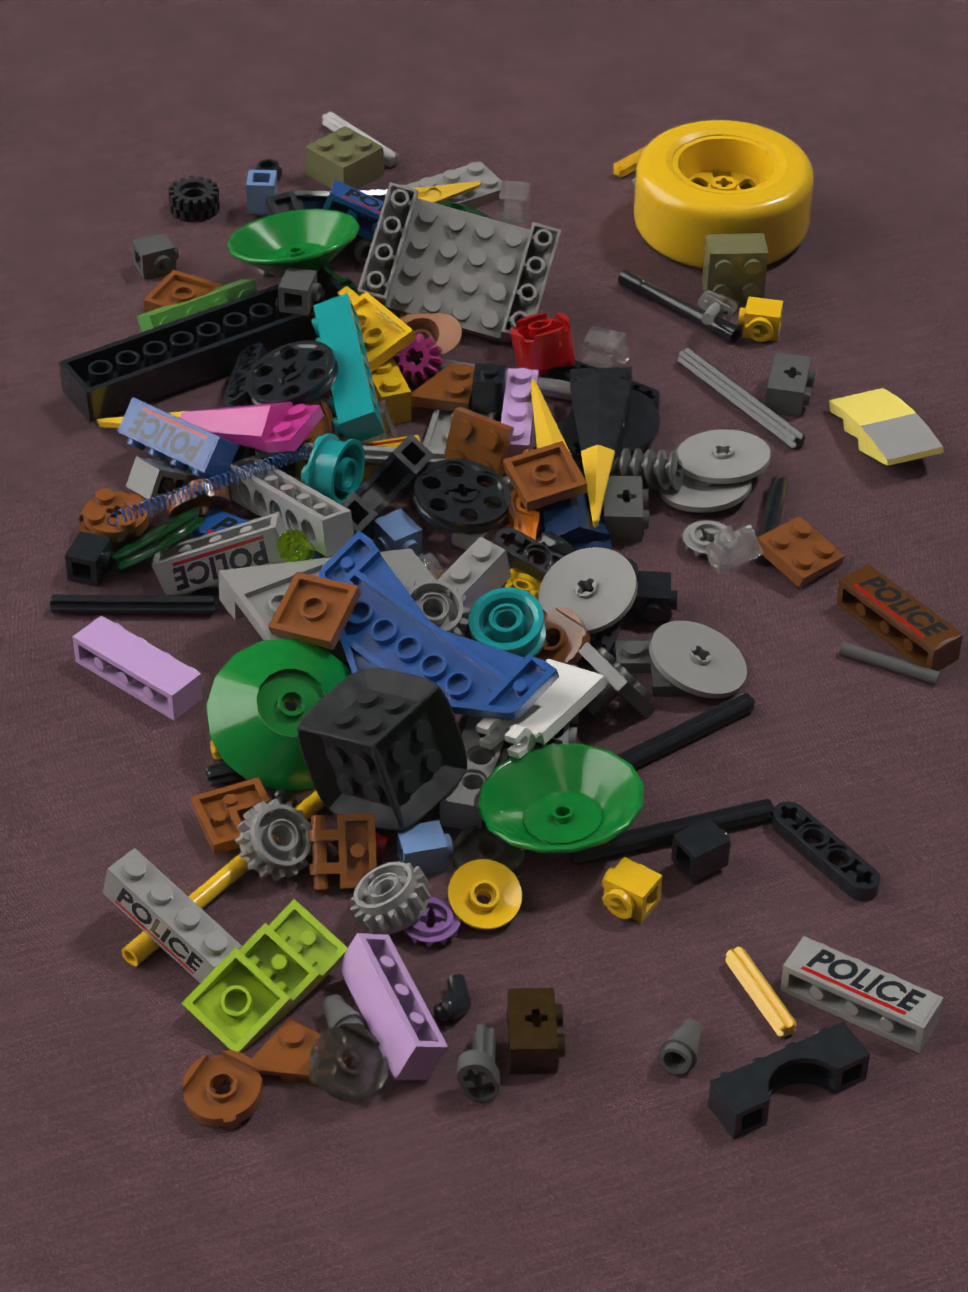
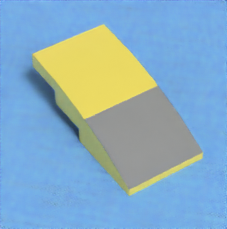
M885 388L829 400V410L834 415L843 419L844 431L858 438L859 451L887 466L944 453L942 444L927 424L912 408Z

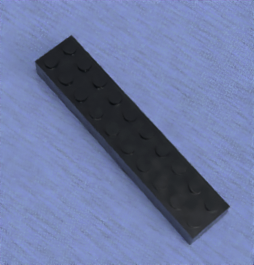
M324 268L317 272V283L321 284V296L319 301L314 302V305L339 296L337 292L344 288ZM279 284L59 361L62 391L89 422L103 419L109 415L127 410L132 397L143 402L156 400L164 395L183 390L186 387L233 371L240 352L254 343H262L267 353L283 345L309 340L317 336L312 324V319L316 318L314 306L308 316L279 312Z

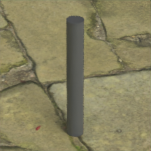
M843 642L840 648V655L937 685L941 672L847 642Z

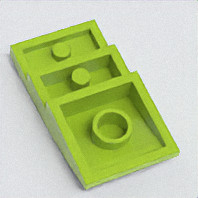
M293 899L269 925L264 923L240 949L235 947L181 1004L230 1050L242 1053L267 1033L336 968L348 947Z

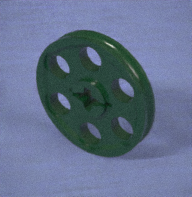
M194 508L184 512L122 547L112 555L113 560H119V565L117 566L119 570L156 554L197 529L205 522L204 518L198 517L200 510Z

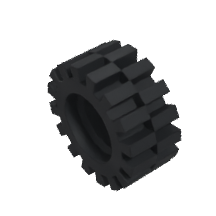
M189 176V179L186 180L183 177L180 178V182L176 180L173 182V185L169 186L170 212L174 214L176 219L180 217V220L184 222L186 219H189V222L199 219V222H202L205 217L209 220L212 218V215L216 216L218 214V210L220 211L219 187L210 178L204 180L203 176H199L198 179H194V176Z

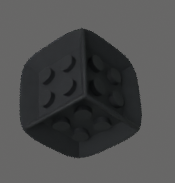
M373 667L359 670L345 678L306 713L298 725L297 732L300 749L321 801L335 815L375 813V828L398 831L414 825L458 785L467 771L465 746L455 715L445 693L436 683L413 674Z

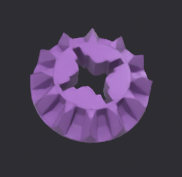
M430 897L422 916L414 924L404 929L403 935L410 936L414 944L421 941L425 942L428 948L433 942L445 945L448 938H456L458 928L461 927V920L453 913L447 900ZM430 916H433V920H435L434 927L432 928L426 927Z

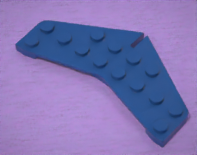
M360 531L320 569L319 577L356 585L361 592L340 636L352 674L359 670L373 667L420 676L436 683L443 690L454 714L503 720H515L521 717L559 678L557 669L542 659L530 655L524 658L444 631L428 620L381 556L373 541Z

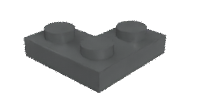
M650 640L615 641V659L629 673H650L652 697H687L686 691L669 682L655 667L649 652Z

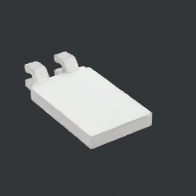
M547 659L546 662L557 669L559 678L521 717L515 720L484 717L476 725L477 732L486 735L479 740L480 746L492 750L505 739V741L514 744L507 749L508 755L520 759L533 749L536 742L546 744L606 688L605 676Z

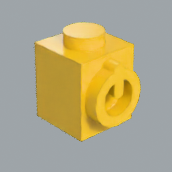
M748 297L746 308H740L738 325L743 326L742 338H751L758 342H778L783 301Z
M624 857L615 868H609L603 877L601 884L602 888H604V895L602 896L603 905L607 906L608 910L618 918H631L642 923L660 902L662 875L643 864H638Z

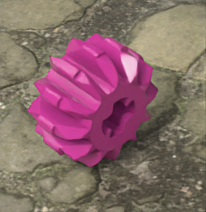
M418 333L416 335L417 339L402 349L400 354L393 356L394 361L399 362L397 366L405 381L407 382L411 379L412 384L415 386L419 385L421 378L424 382H427L431 379L430 373L436 375L439 372L435 365L444 364V360L437 357L442 352V348L434 346L435 340L432 337L425 340L421 333ZM417 354L423 357L419 358L422 361L419 365L413 363V361H416L414 357Z

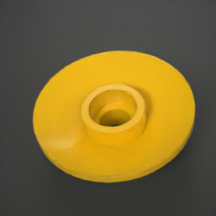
M479 859L462 865L453 874L448 886V902L453 913L464 924L480 930H493L505 926L517 915L522 902V889L516 875L508 867L493 860ZM486 896L490 902L488 904L480 903L477 897Z

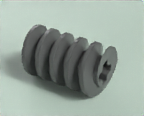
M624 448L621 457L616 458L614 462L612 476H642V489L649 486L651 489L661 487L664 490H669L673 487L678 491L683 483V467L676 450H672L669 459H667L664 449L659 450L657 458H655L654 450L648 449L645 458H643L640 448L635 449L633 457H631L630 449Z

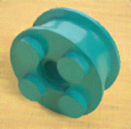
M331 433L318 436L314 442L308 464L303 467L301 473L302 482L341 505L362 483L365 453L361 442L357 439H349L345 442L340 441L335 434Z
M512 587L498 588L481 596L471 608L468 621L472 640L524 658L527 655L535 657L543 648L546 640L544 613L539 601L529 592Z

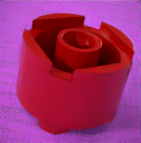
M547 313L535 314L515 323L516 329L510 328L518 367L539 370L538 376L547 373L550 368L558 366L568 367L575 363L574 356L576 351L570 319L567 315L556 313V318H547Z

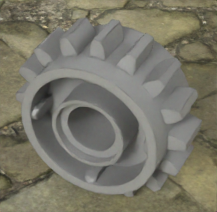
M429 576L428 580L422 582L419 579H415L412 588L405 586L424 614L427 610H433L440 615L438 617H430L425 614L433 624L444 631L459 636L462 635L461 631H466L469 622L466 619L469 617L470 608L463 607L466 604L467 597L466 595H459L457 592L459 587L457 585L452 587L446 583L444 578L440 581L434 580L432 576Z
M273 799L267 804L265 801H262L255 805L254 809L251 808L244 813L243 817L245 820L237 825V829L241 832L240 836L235 839V842L240 845L241 853L239 856L248 863L247 868L249 870L254 869L259 872L261 878L272 875L273 880L278 881L284 876L287 879L293 877L298 871L309 865L306 859L313 856L312 842H308V831L311 830V822L306 820L302 810L298 811L293 808L291 802L283 805L279 804L278 799ZM272 834L278 838L280 846L273 841Z
M386 863L371 870L359 881L354 891V897L351 899L354 906L350 909L363 930L368 928L373 934L375 932L379 934L397 933L414 924L426 910L428 899L431 897L428 892L431 889V885L419 866L413 868L411 863Z

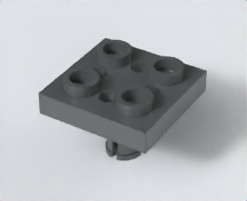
M586 642L578 651L600 674L605 676L606 688L585 706L593 716L597 717L617 695L619 697L623 696L646 719L656 710L647 700L652 694L607 650L601 647L597 651Z

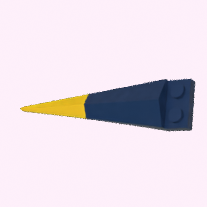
M532 379L531 395L537 449L563 441L568 449L536 381ZM588 492L542 507L544 532H554L566 540L576 551L592 547L613 550L609 540L610 534L601 516L598 526L596 528L593 526Z

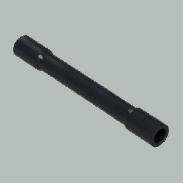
M624 269L618 277L619 285L639 295H644L692 320L730 343H735L741 335L740 327L721 317H716L709 325L704 324L701 318L706 311L650 283L646 278L628 269Z

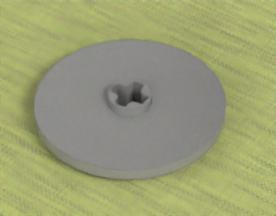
M722 429L698 433L683 441L677 449L684 474L698 481L714 484L738 483L752 479L764 472L771 460L770 448L765 441L753 434L738 430Z
M683 473V483L680 490L677 491L673 487L669 490H664L660 487L657 490L661 499L674 508L697 513L716 512L731 508L742 502L752 489V479L738 483L714 484L698 481Z
M599 547L577 550L561 558L548 570L540 585L539 603L545 612L556 610L554 607H565L572 610L583 621L589 634L597 633L617 623L629 611L637 594V577L630 562L616 551ZM585 589H587V590H592V589H594L592 592H588V591L583 592Z
M672 621L661 625L654 632L650 640L649 652L655 667L669 682L690 694L705 698H725L738 692L745 682L747 666L743 655L727 637L708 626L691 621Z

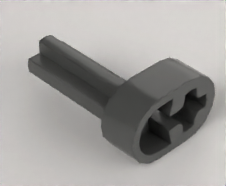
M484 1024L478 1025L476 1032H473L472 1050L463 1052L457 1061V1080L468 1098L477 1102L494 1100L500 1092L501 1075L495 1064L496 1031L493 1027L486 1029Z

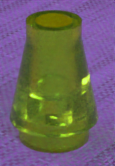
M289 529L283 532L277 541V552L284 561L310 560L314 556V546L300 530Z

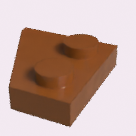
M289 1018L254 1055L252 1060L255 1062L259 1074L280 1076L281 1083L298 1084L305 1082L311 1086L331 1087L353 1063V1051Z

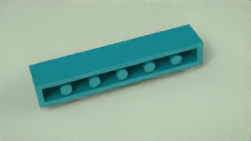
M348 293L313 305L316 318L312 319V324L317 336H320L316 338V341L322 342L331 348L339 367L337 378L328 389L329 394L332 395V397L328 398L331 410L334 415H337V417L333 418V424L338 436L344 435L346 440L357 439L362 442L384 434L385 431L358 314Z

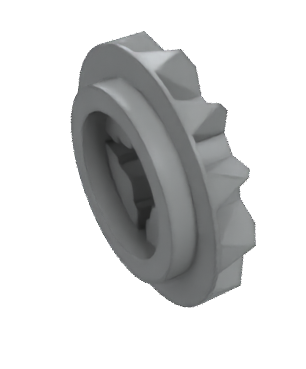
M716 521L695 522L689 525L683 533V543L685 544L686 551L694 552L695 557L703 555L707 556L708 559L711 556L722 558L724 553L732 551L735 541L732 530Z

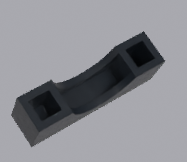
M410 433L375 472L341 504L351 510L354 535L358 531L363 532L434 456L413 434Z
M844 1022L830 1028H822L808 1038L799 1042L788 1043L781 1050L765 1057H757L747 1065L731 1072L719 1074L710 1081L708 1107L734 1140L767 1125L770 1097L784 1086L797 1083L812 1084L835 1094L866 1080L870 1053Z

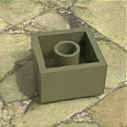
M346 126L305 147L306 175L330 189L335 180L359 189L384 175L383 146Z
M764 233L706 234L702 277L704 292L711 290L727 296L736 302H747L748 297L764 298L768 249Z

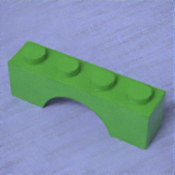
M240 279L215 288L214 291L204 296L137 315L141 332L258 292L255 279Z

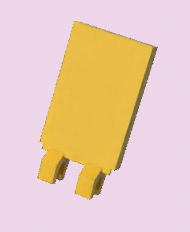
M348 286L337 292L339 296L348 293L358 314L371 373L417 339L413 329L368 292L358 296Z

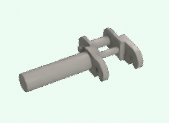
M706 290L698 300L699 306L706 310L701 318L702 322L706 325L711 324L716 317H722L725 311L728 312L726 319L730 320L738 309V304L735 300L711 290Z

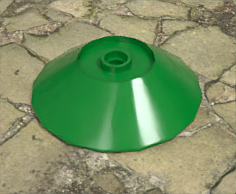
M293 210L269 215L246 224L231 235L226 246L232 257L276 277L283 278L288 267L315 270L317 272L323 269L356 238L360 226L353 216L336 210Z
M294 638L263 640L234 654L215 676L206 704L209 735L224 762L246 780L259 777L265 788L275 791L281 788H285L288 791L314 789V784L300 749L297 732L298 725L306 713L345 678L352 675V673L345 664L323 647L308 644ZM291 702L296 706V710L288 711L284 704Z
M549 744L531 749L520 759L511 757L495 767L480 787L478 811L488 830L511 846L538 853H574L605 844L630 828L643 808L644 783L633 765L609 750L584 744Z

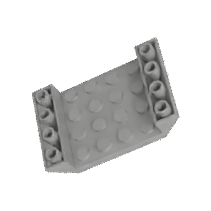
M390 182L357 293L362 295L368 292L389 311L404 316L409 314H449L457 319L461 325L462 332L497 342H512L510 328L516 329L515 323L517 321L538 314L561 230L535 222L532 223L531 230L418 199L417 189Z

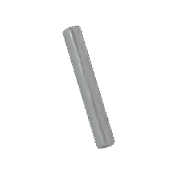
M331 111L322 116V124L333 132L346 126L383 146L385 166L391 168L393 165L398 164V154L340 116Z

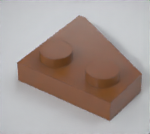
M449 364L411 393V406L454 411L458 407L469 410L472 402V381L475 367L466 364Z

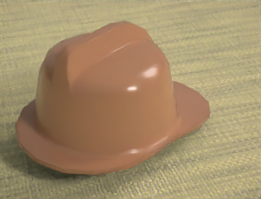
M409 314L400 318V320L413 329L415 335L421 333L425 340L432 337L435 340L434 346L442 348V352L438 356L451 352L460 342L462 336L461 325L456 318L449 314ZM417 354L414 358L418 361H421L419 358L423 357L420 354Z

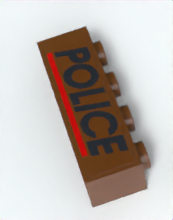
M867 564L839 580L836 605L913 664L940 671L959 660L963 634L871 565Z

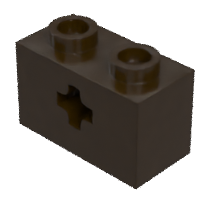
M554 988L507 989L510 1075L557 1074L558 1058H565V1035L557 1034V1027H563L562 1003L555 1004Z

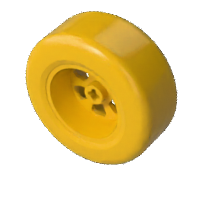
M709 120L672 128L654 138L643 149L638 159L634 199V218L637 229L644 240L660 254L676 262L703 269L706 234L764 233L768 249L767 265L783 259L794 251L807 234L814 185L812 164L804 151L791 139L774 130L756 124L730 120Z

